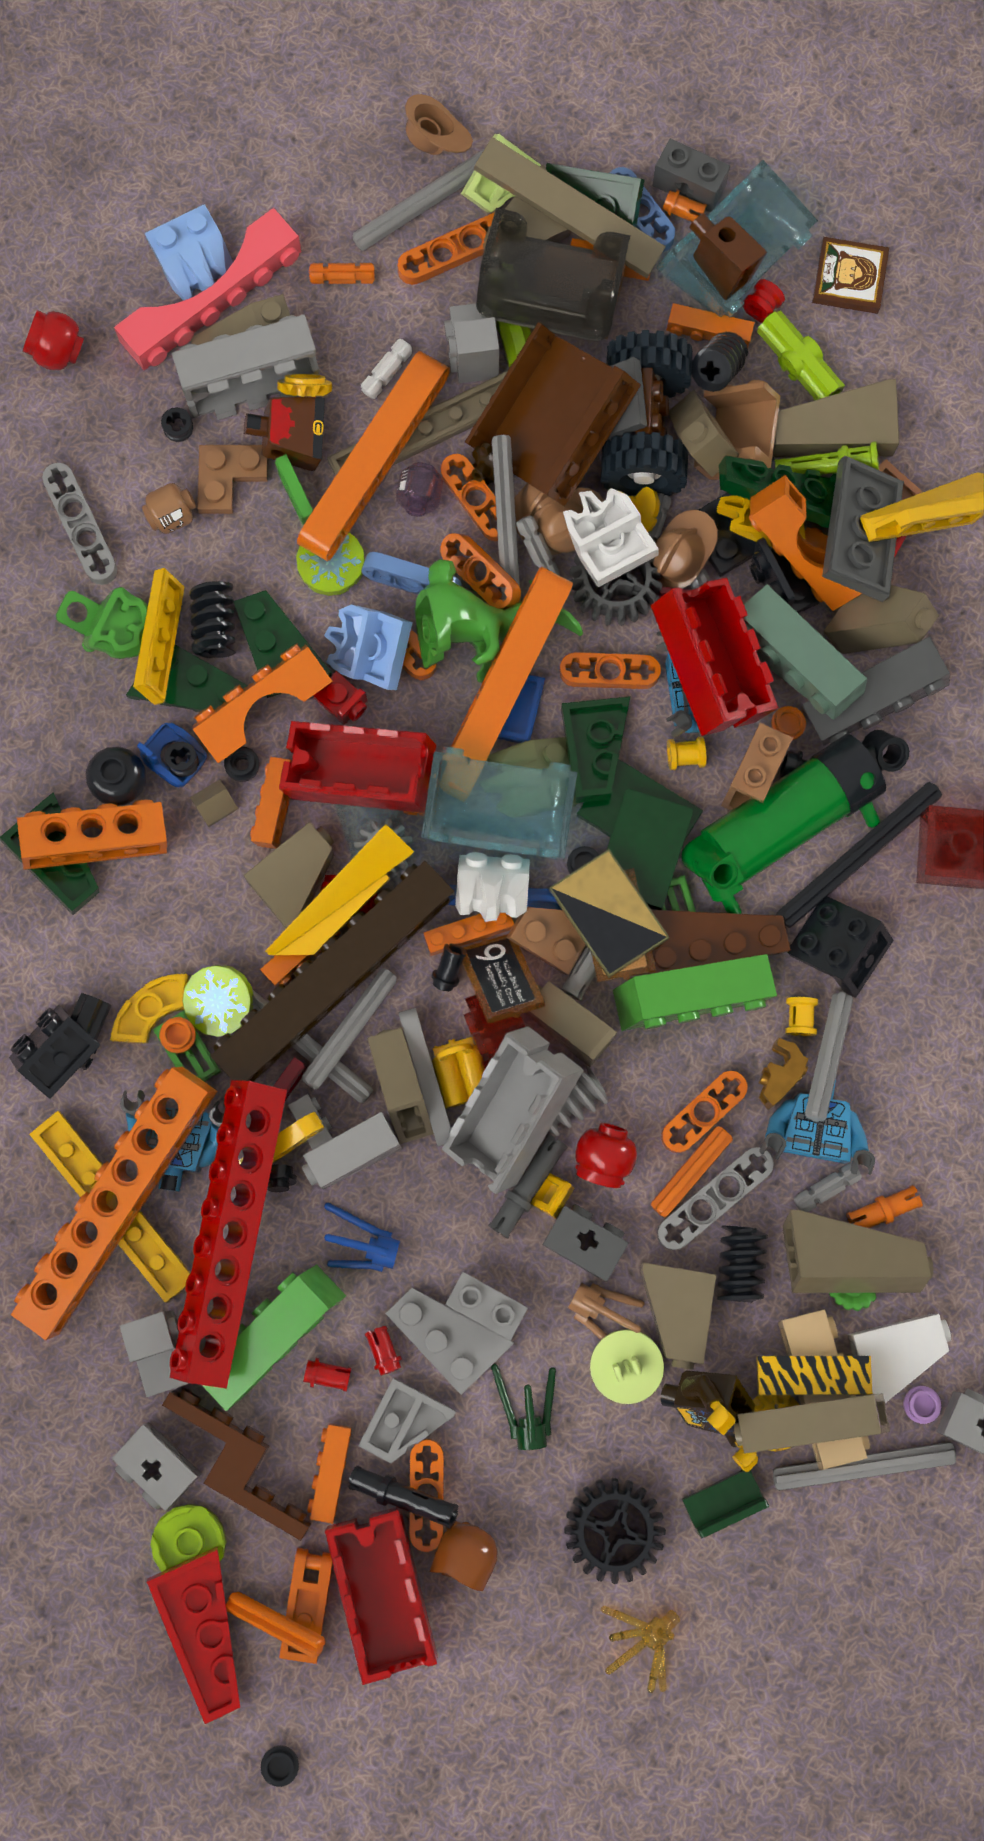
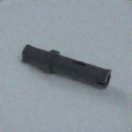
M356 1466L350 1474L349 1489L376 1498V1502L380 1505L386 1506L391 1504L441 1524L448 1529L454 1525L457 1519V1504L449 1503L423 1491L397 1482L394 1476L388 1474L383 1477L360 1466Z

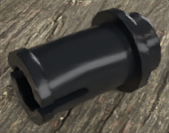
M452 943L450 945L445 944L439 966L431 975L433 985L437 989L447 992L452 991L459 984L457 976L463 959L466 956V950L463 947Z

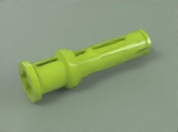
M871 442L870 446L848 448L845 445L838 448L836 452L775 459V469L780 464L791 466L792 472L804 474L807 469L820 471L821 475L837 473L838 461L847 456L879 470L877 442Z

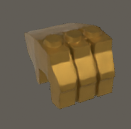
M778 1038L774 1042L771 1050L783 1056L785 1064L780 1066L772 1062L768 1063L767 1067L763 1068L759 1084L763 1085L759 1100L768 1110L779 1102L805 1076L808 1070L806 1064L809 1058L802 1055L794 1042H789L782 1038Z

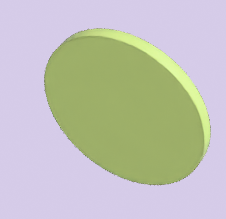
M622 1329L609 1333L598 1342L591 1356L590 1371L595 1386L605 1397L617 1403L633 1404L647 1399L657 1390L663 1378L664 1362L659 1347L649 1336L642 1332L635 1333L630 1329Z

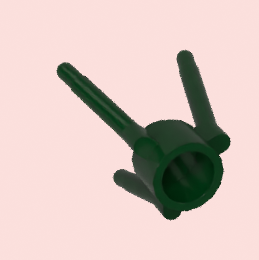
M493 1364L491 1369L510 1426L511 1439H517L518 1450H535L547 1447L546 1436L551 1435L550 1421L556 1369L554 1367L549 1369L542 1422L541 1416H534L532 1388L527 1384L524 1386L526 1416L520 1417L519 1424H517L497 1364Z

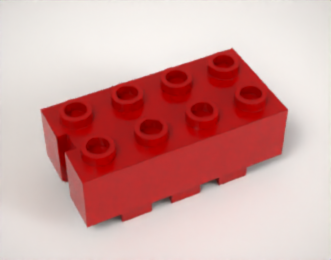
M727 577L707 581L700 587L682 592V588H673L650 605L701 736L724 731L732 725L736 728L756 723L779 708L770 687V683L774 679L766 661L761 663L756 652L761 648L754 629H747L743 619L748 616L741 596H734Z
M291 721L286 748L293 754L292 763L289 761L283 762L279 790L290 799L425 813L436 751V744L426 733Z
M394 1507L372 1513L369 1517V1523L358 1525L357 1518L327 1526L325 1534L362 1685L390 1678L396 1672L417 1666L427 1665L429 1667L436 1665L438 1654L401 1508Z

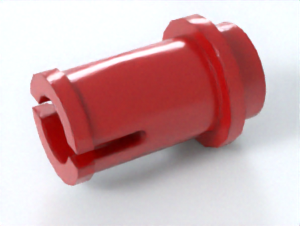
M387 1326L376 1328L373 1332L369 1331L364 1334L377 1364L374 1366V1369L379 1370L381 1376L400 1369L399 1361L402 1360L401 1356L397 1357Z
M316 1358L315 1361L308 1360L303 1382L310 1383L312 1388L316 1384L347 1392L351 1367L346 1368L319 1362L320 1358Z

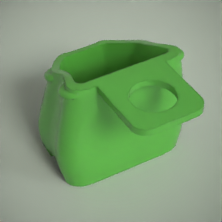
M123 587L113 589L100 605L75 591H69L56 613V619L58 622L84 635L82 647L85 651L93 652L97 650L117 659L139 656L148 605L144 600L135 597ZM73 602L82 603L87 609L85 620L81 622L72 621L67 615L69 604Z

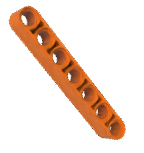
M418 351L414 355L303 525L297 538L299 546L327 562L332 559L442 390L449 376L450 367L422 351Z
M542 566L540 567L500 645V651L495 656L438 770L433 786L463 801L467 799L571 591L573 582Z

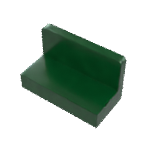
M741 1470L682 1498L693 1526L701 1539L769 1507L766 1498L760 1492L751 1470L749 1472Z

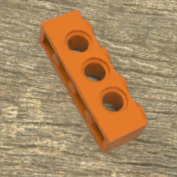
M145 799L135 801L132 805L119 807L116 804L108 803L99 805L96 809L91 810L71 807L55 814L34 811L25 814L24 817L17 818L24 870L167 853V838L161 802L153 803L152 800ZM130 823L135 825L137 830L126 834L121 832L119 827ZM91 827L101 830V834L94 838L85 836L83 832ZM55 831L66 835L64 839L58 842L47 839V836Z

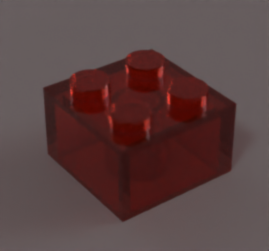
M929 805L922 812L919 825L916 883L984 889V810Z

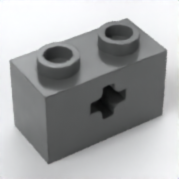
M670 138L655 165L652 186L666 193H669L670 190L676 192L678 189L681 195L702 204H707L705 210L712 213L726 187L730 165Z
M576 1204L571 1209L564 1206L542 1245L607 1282L629 1242L622 1239L625 1233L607 1222L603 1227L597 1225L590 1220L593 1214ZM588 1231L594 1233L592 1240L597 1245L595 1248L588 1247L584 1251L579 1248L581 1241L577 1239L579 1233L585 1235Z

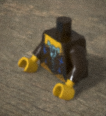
M686 1370L681 1375L679 1385L666 1383L663 1386L661 1404L676 1408L686 1424L691 1427L725 1435L732 1447L739 1448L732 1457L743 1471L749 1472L758 1463L757 1453L744 1454L743 1446H738L735 1438L734 1424L739 1422L738 1414L751 1413L755 1409L754 1402L737 1375Z

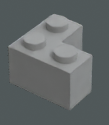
M490 302L451 306L450 320L444 321L446 341H448L449 345L448 355L451 373L457 372L459 384L489 380L498 376L499 344L495 317H492Z
M163 1311L120 1325L129 1361L137 1362L146 1397L189 1384L169 1378L171 1372L170 1357L176 1348L179 1333L177 1326L179 1316L176 1317L174 1311Z

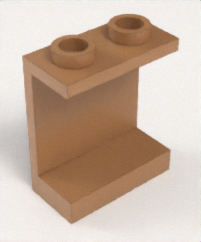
M751 380L748 384L736 386L727 385L720 391L715 392L705 390L703 397L717 408L715 420L739 453L737 457L762 461L767 468H771L781 396L767 382L762 380ZM694 460L695 469H697L709 480H719V472L715 474L713 477H711L702 468V466L696 460Z
M760 723L721 806L732 811L750 798L763 803L793 737Z

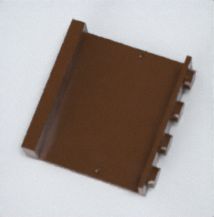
M538 322L515 361L509 367L496 392L490 398L480 418L473 426L465 443L474 449L477 446L481 447L483 443H488L492 447L494 436L509 435L511 437L513 474L565 507L641 384L622 369L616 366L612 368L556 336Z

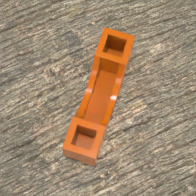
M786 475L751 497L749 514L751 524L758 532L763 531L770 539L772 548L779 556L784 555L791 564L794 574L799 579L804 578L811 586L813 595L819 602L822 603L824 601L834 611L862 594L822 577L826 549L811 545L800 534L799 529L806 520V499Z
M298 644L291 646L280 655L283 661L275 667L271 668L269 664L265 665L251 676L254 682L244 689L240 685L234 687L223 696L226 702L215 710L210 705L194 717L197 722L192 725V729L217 763H220L246 744L244 722L249 709L257 700L273 693H286L305 702L333 682L306 644L301 648Z

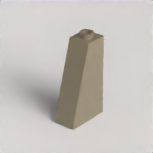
M896 379L884 380L780 410L778 412L773 457H799L836 452L838 448L845 445L848 448L870 446V443L874 441L877 442L878 456H893L899 445Z
M790 1210L783 1224L792 1293H921L928 1281L933 1277V1261L931 1257H927L925 1243L801 1210Z
M883 1393L738 1414L739 1422L734 1424L736 1442L738 1446H743L744 1454L890 1432Z

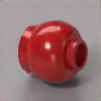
M37 310L22 352L32 355L33 360L46 369L62 370L68 365V362L76 363L84 338L78 336L79 327L68 315L55 311L46 314Z
M600 1123L599 1128L586 1130L581 1135L576 1147L575 1158L577 1163H579V1165L575 1166L577 1170L576 1175L597 1185L621 1188V1185L625 1184L623 1178L630 1175L637 1157L636 1145L627 1137L628 1131L609 1123Z

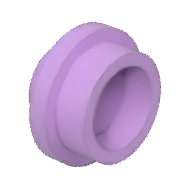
M916 1386L906 1393L903 1407L906 1415L912 1421L927 1424L933 1422L939 1416L941 1400L933 1389L926 1386Z

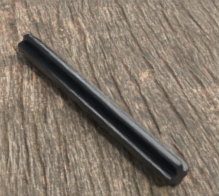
M927 782L784 905L776 915L783 916L785 926L791 928L935 804L942 797V793L937 785Z

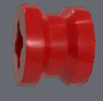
M761 279L755 284L753 294L745 297L742 306L748 315L763 323L766 317L773 313L774 309L782 306L785 296L777 285L766 279Z

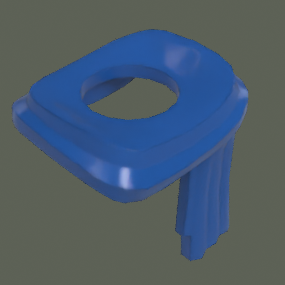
M173 723L162 724L144 745L141 742L137 745L143 763L175 787L185 786L198 773L207 759V753L203 746L189 732ZM187 742L194 747L199 758V766L192 775L178 777L170 772L168 766L161 760V751L167 744Z

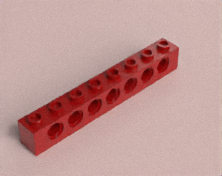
M231 1080L230 1087L225 1093V1112L223 1122L217 1131L216 1140L218 1146L215 1160L209 1169L210 1184L207 1198L201 1207L202 1223L199 1235L195 1239L193 1246L195 1256L192 1271L186 1280L185 1290L187 1295L184 1309L178 1318L177 1326L179 1333L176 1348L170 1357L171 1372L169 1378L191 1384L227 1389L287 1093L285 1089L252 1081ZM250 1114L251 1124L247 1128L246 1118L247 1115ZM242 1150L244 1158L242 1163L239 1164L238 1156ZM235 1187L236 1197L232 1202L231 1191ZM227 1224L229 1230L227 1237L224 1239L223 1229ZM220 1261L221 1270L220 1273L216 1276L215 1268L218 1262ZM212 1299L213 1308L212 1311L208 1314L207 1307L210 1300ZM205 1337V1347L200 1352V1342Z

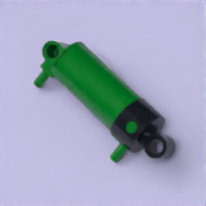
M884 730L871 731L865 736L862 743L854 736L845 734L811 756L807 762L773 783L763 803L750 798L702 829L701 835L684 847L681 856L683 864L694 874L702 878L713 901L722 902L727 913L741 914L742 910L734 895L744 889L742 884L844 817L851 816L858 810H860L868 827L873 828L880 823L872 801L883 795L886 791V782L882 771L895 772L906 764L910 753L908 744L905 740ZM888 746L886 753L883 755L884 749Z

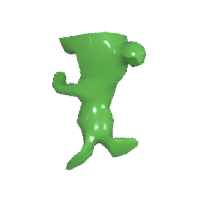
M439 559L429 567V585L422 589L416 598L415 619L424 668H429L444 659V652L450 650L451 643L469 642L477 652V655L471 660L480 665V670L476 674L477 681L479 683L483 682L491 666V661L500 651L499 640L503 641L522 602H518L507 609H499L484 603L473 593L453 582L456 569L452 561ZM562 608L555 623L582 636L583 630L579 622L570 612Z

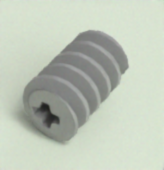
M587 1064L588 1074L582 1072L549 1129L555 1136L560 1135L558 1123L561 1122L568 1128L572 1127L570 1115L573 1114L580 1120L584 1119L582 1112L584 1106L594 1113L596 1111L594 1104L596 1098L605 1105L608 1103L604 1088Z

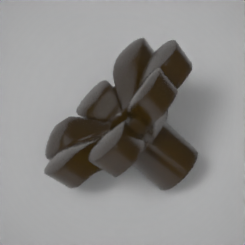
M483 443L481 447L477 446L472 452V456L475 459L473 464L475 469L472 470V477L478 482L484 480L488 485L494 481L493 453L491 445Z

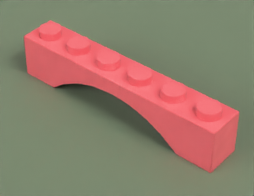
M273 207L247 227L244 242L236 259L226 273L211 287L194 297L175 304L159 307H140L114 327L119 342L143 370L150 366L161 364L166 359L169 351L177 345H186L191 341L194 333L204 325L211 326L219 319L221 312L230 305L233 307L239 305L246 298L247 293L254 287H261L271 280L273 273L282 266L288 267L298 259L299 253H301L299 236Z

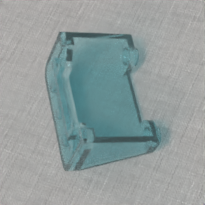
M762 160L707 215L715 225L727 216L732 217L767 251L751 281L725 301L694 260L693 254L700 240L692 231L668 252L656 268L666 279L717 316L722 317L726 313L731 317L745 303L741 297L793 245L799 250L813 236L809 229L818 220L769 165Z
M443 747L442 752L434 751L421 838L438 843L563 861L567 847L577 772L570 771L571 765L550 762L549 768L535 769L474 760L464 756L463 749Z

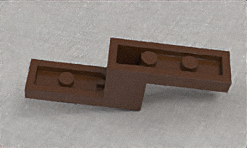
M182 1388L180 1393L175 1390L169 1392L162 1406L226 1443L203 1484L301 1541L311 1525L310 1522L305 1520L307 1513L290 1503L287 1504L286 1508L273 1501L275 1494L258 1484L253 1489L248 1486L270 1447L263 1442L266 1436L246 1425L244 1430L233 1425L231 1422L234 1417L220 1408L214 1407L212 1412L199 1405L202 1399L187 1389Z

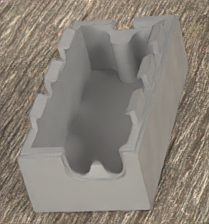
M305 314L297 317L294 315L286 316L278 322L266 326L254 325L246 329L245 332L231 336L227 334L220 335L210 342L200 345L188 344L181 347L179 351L172 352L180 383L191 416L194 418L212 412L216 413L217 420L237 415L235 406L243 403H248L250 411L267 406V396L280 393L281 397H299L284 395L277 390V381L284 379V375L287 374L320 375L315 357L317 353Z
M529 1026L508 1032L505 1035L442 1148L445 1153L461 1166L467 1164L475 1165L483 1174L490 1177L494 1183L489 1184L487 1187L495 1194L518 1184L584 1071L562 1052L553 1055L548 1051L550 1043Z

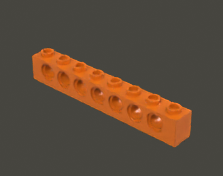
M184 1067L166 1069L159 1076L154 1085L157 1091L150 1101H144L136 1111L134 1118L137 1121L131 1131H125L117 1140L114 1149L117 1150L116 1154L110 1162L106 1161L99 1168L94 1177L97 1183L90 1193L86 1192L76 1203L74 1210L77 1213L70 1224L67 1222L60 1228L54 1238V1241L57 1242L56 1246L50 1254L46 1253L39 1260L34 1269L37 1275L31 1284H26L15 1297L14 1302L17 1305L11 1316L44 1340L51 1339L60 1334L218 1092ZM170 1098L174 1099L178 1104V1113L174 1118L170 1117L166 1112V1103ZM150 1129L154 1130L158 1136V1143L154 1149L149 1147L146 1142V1134ZM129 1160H132L138 1168V1174L135 1179L130 1178L126 1173V1165ZM109 1191H112L118 1200L115 1210L111 1209L106 1203V1195ZM89 1222H92L97 1228L95 1240L90 1239L86 1233V1226ZM68 1253H72L77 1259L75 1271L71 1270L67 1265L66 1258ZM49 1283L57 1290L55 1301L51 1300L47 1295L46 1289Z

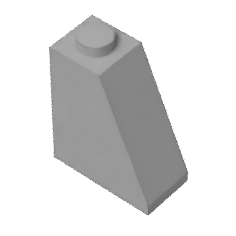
M380 1112L304 1154L303 1156L307 1164L303 1165L302 1169L312 1186L318 1183L320 1188L326 1189L403 1148L386 1117Z

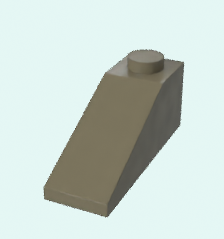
M284 294L250 303L194 335L191 343L200 345L210 342L220 335L227 334L231 336L245 332L251 326H266L278 322L283 317L290 316Z
M692 390L669 410V416L677 435L691 456L711 477L719 472L718 465L725 455L732 457L739 455L695 390Z

